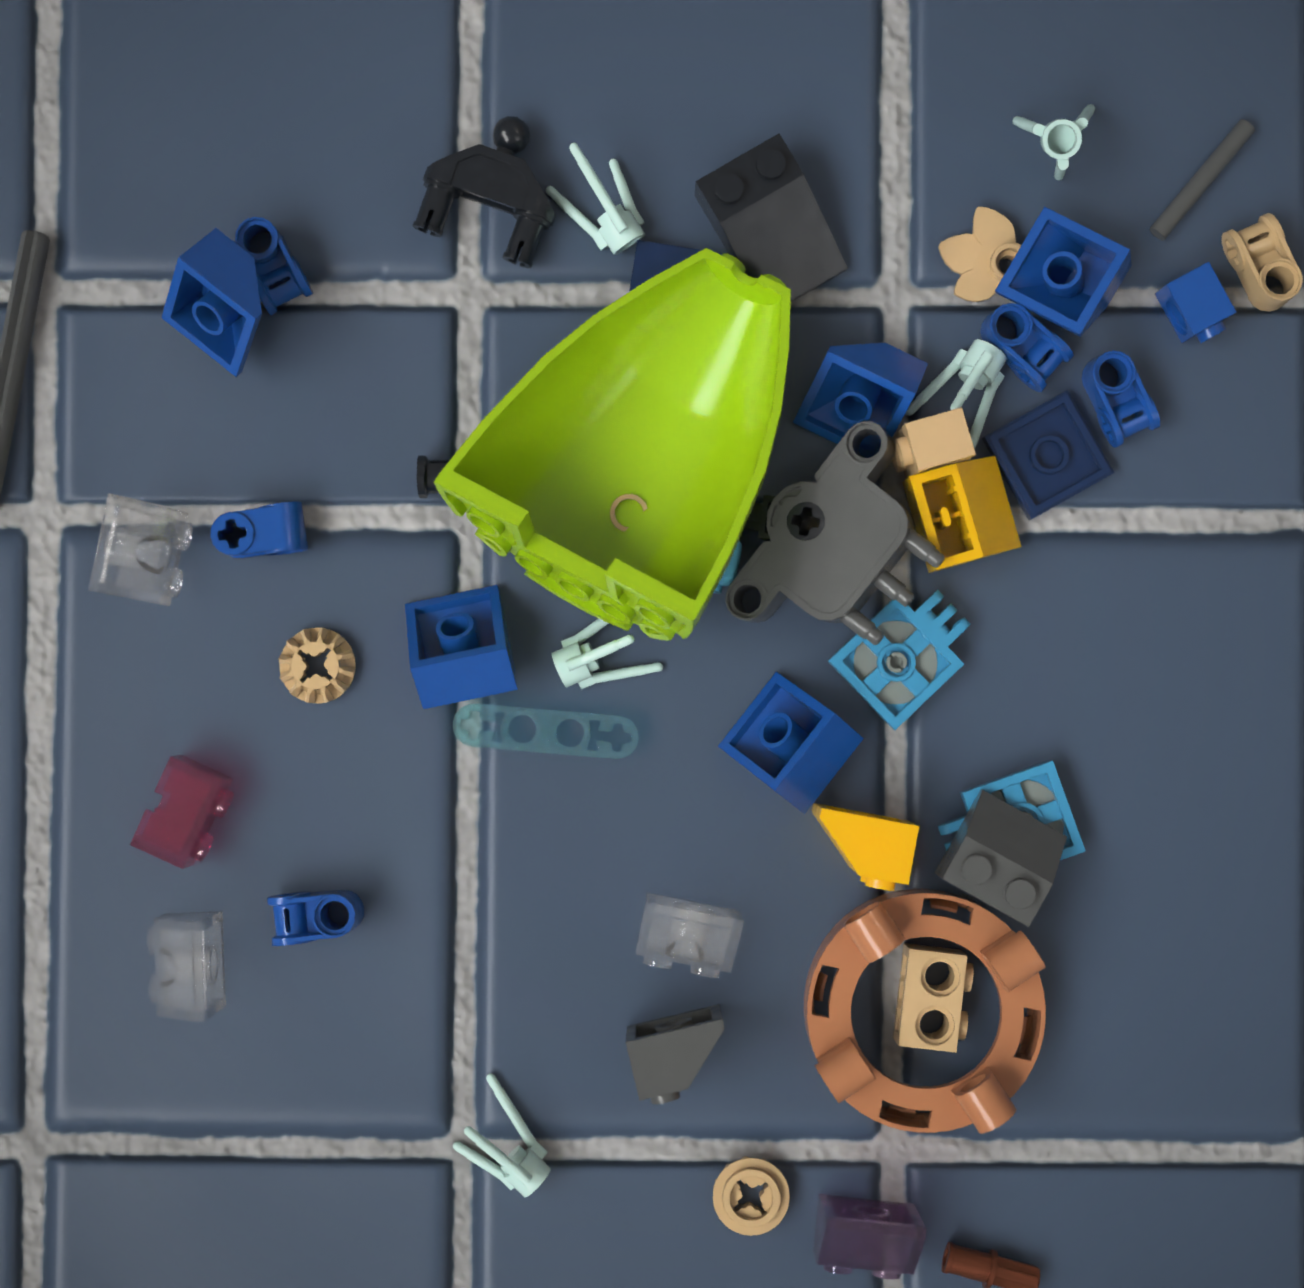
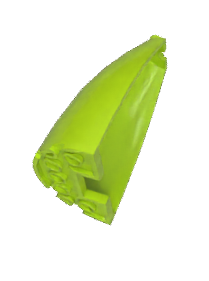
M708 248L648 279L594 314L547 352L479 423L434 481L438 492L457 516L462 517L465 512L467 513L466 516L469 521L478 528L475 535L499 556L505 557L509 552L512 553L517 563L526 570L524 574L561 599L609 624L629 631L634 623L639 625L640 629L650 638L671 641L675 633L683 639L692 633L735 551L766 476L781 417L789 354L791 289L779 278L770 274L760 275L759 278L750 277L745 274V266L739 259L730 254L720 255ZM634 494L643 499L647 509L643 512L642 506L632 499L621 501L615 509V518L622 526L629 527L624 532L616 528L611 521V505L619 496Z

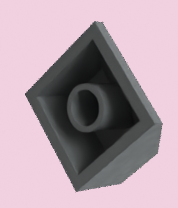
M980 789L938 865L935 874L1029 927L1053 885L1067 836Z
M720 1004L627 1026L626 1047L639 1101L651 1099L652 1104L671 1102L680 1098L679 1091L687 1090L725 1029Z

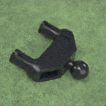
M507 116L499 120L493 129L492 137L497 147L496 150L478 144L439 159L427 167L423 177V185L427 190L413 227L425 234L430 230L431 236L441 237L453 199H459L460 196L509 213L517 219L506 252H504L502 258L515 265L518 259L521 262L520 267L531 268L543 230H548L553 225L556 215L526 161L514 156L516 153L523 151L529 143V127L520 118Z

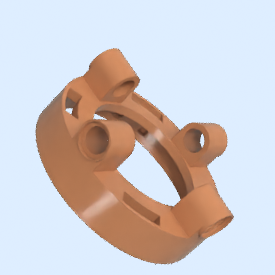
M906 889L870 899L845 915L831 929L819 946L810 965L804 992V1019L808 1039L818 1062L814 1066L838 1103L845 1100L860 1113L888 1127L917 1133H936L951 1131L973 1124L981 1134L990 1132L1003 1125L1016 1113L1017 1109L1010 1098L1026 1081L1039 1055L1046 1024L1045 996L1039 972L1045 969L1046 966L1034 946L1021 930L1017 933L1014 932L996 915L962 896L934 889ZM924 899H929L930 907L953 913H957L958 906L971 912L969 923L967 924L943 915L921 914ZM911 938H941L968 949L976 955L989 971L999 996V1026L988 1053L966 1075L942 1085L914 1086L901 1083L886 1076L875 1068L862 1053L852 1028V997L864 969L869 963L882 958L902 944L904 940ZM822 965L838 968L830 989L828 1016L816 1014L814 1010V1000L823 1001L824 988L828 975L820 971ZM1024 1008H1027V1016L1024 1017ZM882 1101H886L895 1106L890 1105L888 1107L882 1106ZM916 1110H919V1111H930V1112H929V1113H916Z

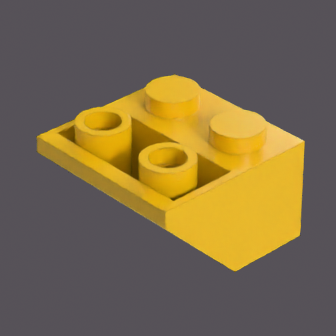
M995 455L958 462L915 474L902 482L916 531L934 544L936 549L945 557L942 564L937 568L925 562L928 573L1022 547Z

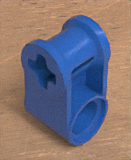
M251 217L244 220L238 226L235 233V242L239 243L255 259L260 299L270 315L278 312V306L302 294L306 297L314 294L302 268L288 248L284 237L270 221L262 217ZM260 232L270 233L272 237L270 247L263 253H252L250 241L253 236Z
M1007 303L1001 305L989 314L981 324L980 333L982 340L1000 349L1006 355L1007 360L1005 363L1011 368L1013 373L1024 384L1037 392H1042L1046 388L1047 384L1045 381L1062 362H1069L1074 356L1071 348L1058 335L1048 330L1026 308L1019 304ZM999 317H1007L1013 321L1016 327L1014 339H1005L1000 336L996 328ZM1046 354L1045 359L1037 366V363Z
M1113 350L1095 357L1086 364L1082 372L1083 387L1097 413L1098 422L1105 438L1114 448L1123 445L1124 439L1146 428L1153 431L1160 427V417L1150 395L1146 392L1134 362L1128 355L1121 351ZM1102 363L1110 364L1116 369L1118 379L1114 387H1109L1101 381L1099 369ZM1135 414L1133 419L1122 423L1123 418Z
M299 501L275 503L256 509L228 512L220 515L211 527L210 537L213 545L218 551L233 558L284 555L308 550L302 502ZM234 524L240 529L247 531L246 537L239 539L238 547L225 540V535L233 532Z
M341 889L315 893L308 891L293 892L267 897L268 905L273 906L276 935L271 938L272 946L295 945L319 939L344 936L360 925L364 917L362 900L356 893L350 890ZM332 901H338L348 909L349 919L346 925H338L330 919L328 911Z

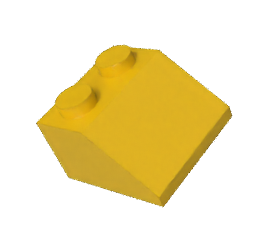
M813 803V815L848 866L861 876L860 881L865 882V886L894 891L895 883L909 885L919 830L918 825L908 820Z

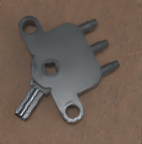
M862 421L852 426L815 473L816 482L800 481L786 486L776 496L764 495L763 503H754L743 530L758 532V538L765 542H762L726 592L725 603L727 609L734 617L753 623L767 621L788 597L809 615L829 623H843L862 639H867L873 645H878L884 638L883 632L875 626V623L859 611L877 588L893 601H898L903 606L910 605L914 599V594L906 589L905 584L890 574L901 557L909 550L923 562H928L934 568L942 564L945 559L944 555L936 549L934 544L915 531V523L911 513L875 484L895 455L893 438L880 425L872 421ZM870 435L880 436L881 448L879 452L873 457L862 458L859 453V446L862 440ZM812 516L820 520L818 528L813 527L809 531L801 528L802 521L810 520ZM756 587L761 594V604L754 612L747 613L742 604L743 596L749 589Z

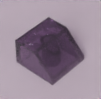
M819 1194L813 1253L817 1265H824V1270L830 1273L851 1274L854 1268L872 1270V1275L883 1279L901 1278V1273L915 1274L926 1239L927 1228L915 1205L911 1203Z

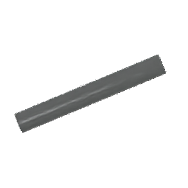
M1243 119L1239 120L1149 228L1156 238L1162 241L1167 238L1255 132L1252 124Z

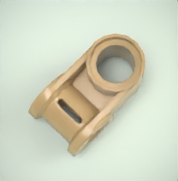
M1266 213L1260 216L1258 223L1238 232L1231 229L1222 234V246L1226 258L1235 269L1248 296V300L1254 307L1261 311H1275L1298 294L1303 282L1302 272L1289 249L1283 229L1273 214ZM1266 276H1273L1279 279L1283 286V294H1275L1268 289L1265 281Z

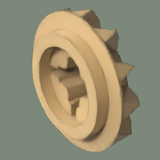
M326 628L303 629L287 640L282 654L278 658L280 663V679L291 695L307 703L321 704L337 699L349 688L355 675L356 661L351 646L340 634ZM330 649L331 651L327 654V659L323 665L328 670L327 673L333 678L330 680L327 676L323 677L320 674H314L311 678L308 677L304 681L303 678L307 675L306 671L309 665L305 661L306 658L301 655L302 652L318 657Z
M744 1156L740 1160L726 1164L718 1178L715 1179L713 1204L716 1214L725 1226L736 1233L749 1236L764 1234L775 1228L782 1221L788 1210L790 1193L787 1181L781 1170L765 1158L758 1159ZM739 1180L744 1184L747 1183L751 1188L763 1185V1189L759 1193L761 1205L764 1208L763 1211L758 1205L754 1206L750 1201L743 1205H738V1201L743 1196Z

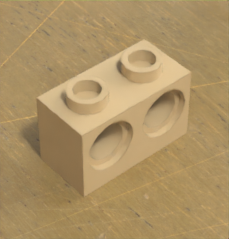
M962 407L905 423L893 436L895 440V455L892 462L897 473L904 471L906 479L915 474L968 461L976 455Z
M903 943L893 1039L898 1046L957 1053L958 1040H965L968 1028L967 1011H961L963 992L971 991L974 973L973 963H967L968 955L960 949ZM935 962L947 963L949 975L945 982L940 985L927 984L925 974L928 967ZM932 1010L942 1012L944 1019L939 1030L933 1033L921 1031L920 1021L925 1013Z

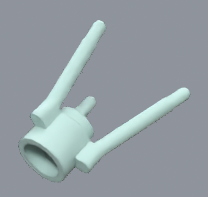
M1093 104L1087 105L1073 122L1067 119H1055L1044 126L1024 117L1016 116L1013 118V124L1040 136L1044 152L1050 157L1056 158L1054 177L1056 180H1062L1066 169L1069 167V158L1074 156L1080 149L1082 143L1081 131L1087 127L1088 121L1095 111V106Z
M571 143L569 146L571 153L606 211L597 219L601 228L598 229L554 187L548 186L546 193L593 238L601 251L609 247L612 253L617 255L637 243V240H641L646 235L641 228V225L645 222L635 207L618 161L611 159L609 166L624 208L621 204L614 205L578 144Z
M980 339L974 340L968 351L963 349L958 351L953 361L916 397L905 414L907 416L913 415L960 369L961 371L958 376L964 384L951 404V410L962 407L974 388L983 390L986 385L970 431L975 449L995 392L1005 377L1000 370L1007 360L1006 355L991 343Z
M599 618L576 635L562 640L563 648L551 653L564 686L567 688L578 683L581 690L596 683L660 672L663 669V664L657 662L593 673V671L600 669L597 659L632 644L635 640L633 635H627L595 649L592 648L589 642L581 645L609 624Z
M490 1073L486 1077L487 1082L528 1148L524 1150L519 1145L506 1155L474 1128L467 1126L464 1129L465 1135L497 1161L500 1166L459 1141L453 1143V1149L500 1179L510 1190L515 1188L526 1198L543 1183L551 1171V1168L542 1160L548 1151L536 1141L496 1076Z

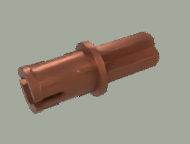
M948 1242L945 1247L941 1265L943 1273H951L982 1282L983 1288H990L992 1285L1001 1288L1039 1287L1040 1269L1037 1266L998 1256L997 1250L994 1249L986 1253L958 1246L952 1242Z

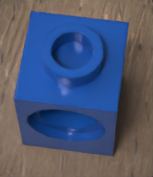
M1209 262L1166 284L1155 293L1181 343L1197 336L1200 344L1225 331L1226 327L1223 321L1236 313L1234 306Z

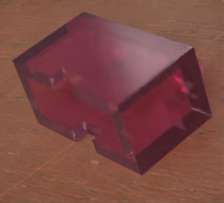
M183 755L170 756L154 791L163 795L159 806L155 807L154 811L146 809L130 845L181 869L193 866L195 861L202 862L209 852L214 836L208 834L216 817L222 818L232 802L234 792L228 789L233 778Z

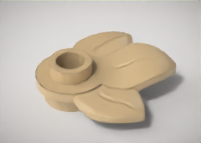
M977 207L973 217V234L966 233L950 237L942 241L938 247L946 266L953 272L961 275L955 285L954 295L970 302H982L990 299L996 293L995 290L1005 274L999 268V261L1002 259L1013 261L1021 245L1016 243L1013 224L1004 215L987 207Z

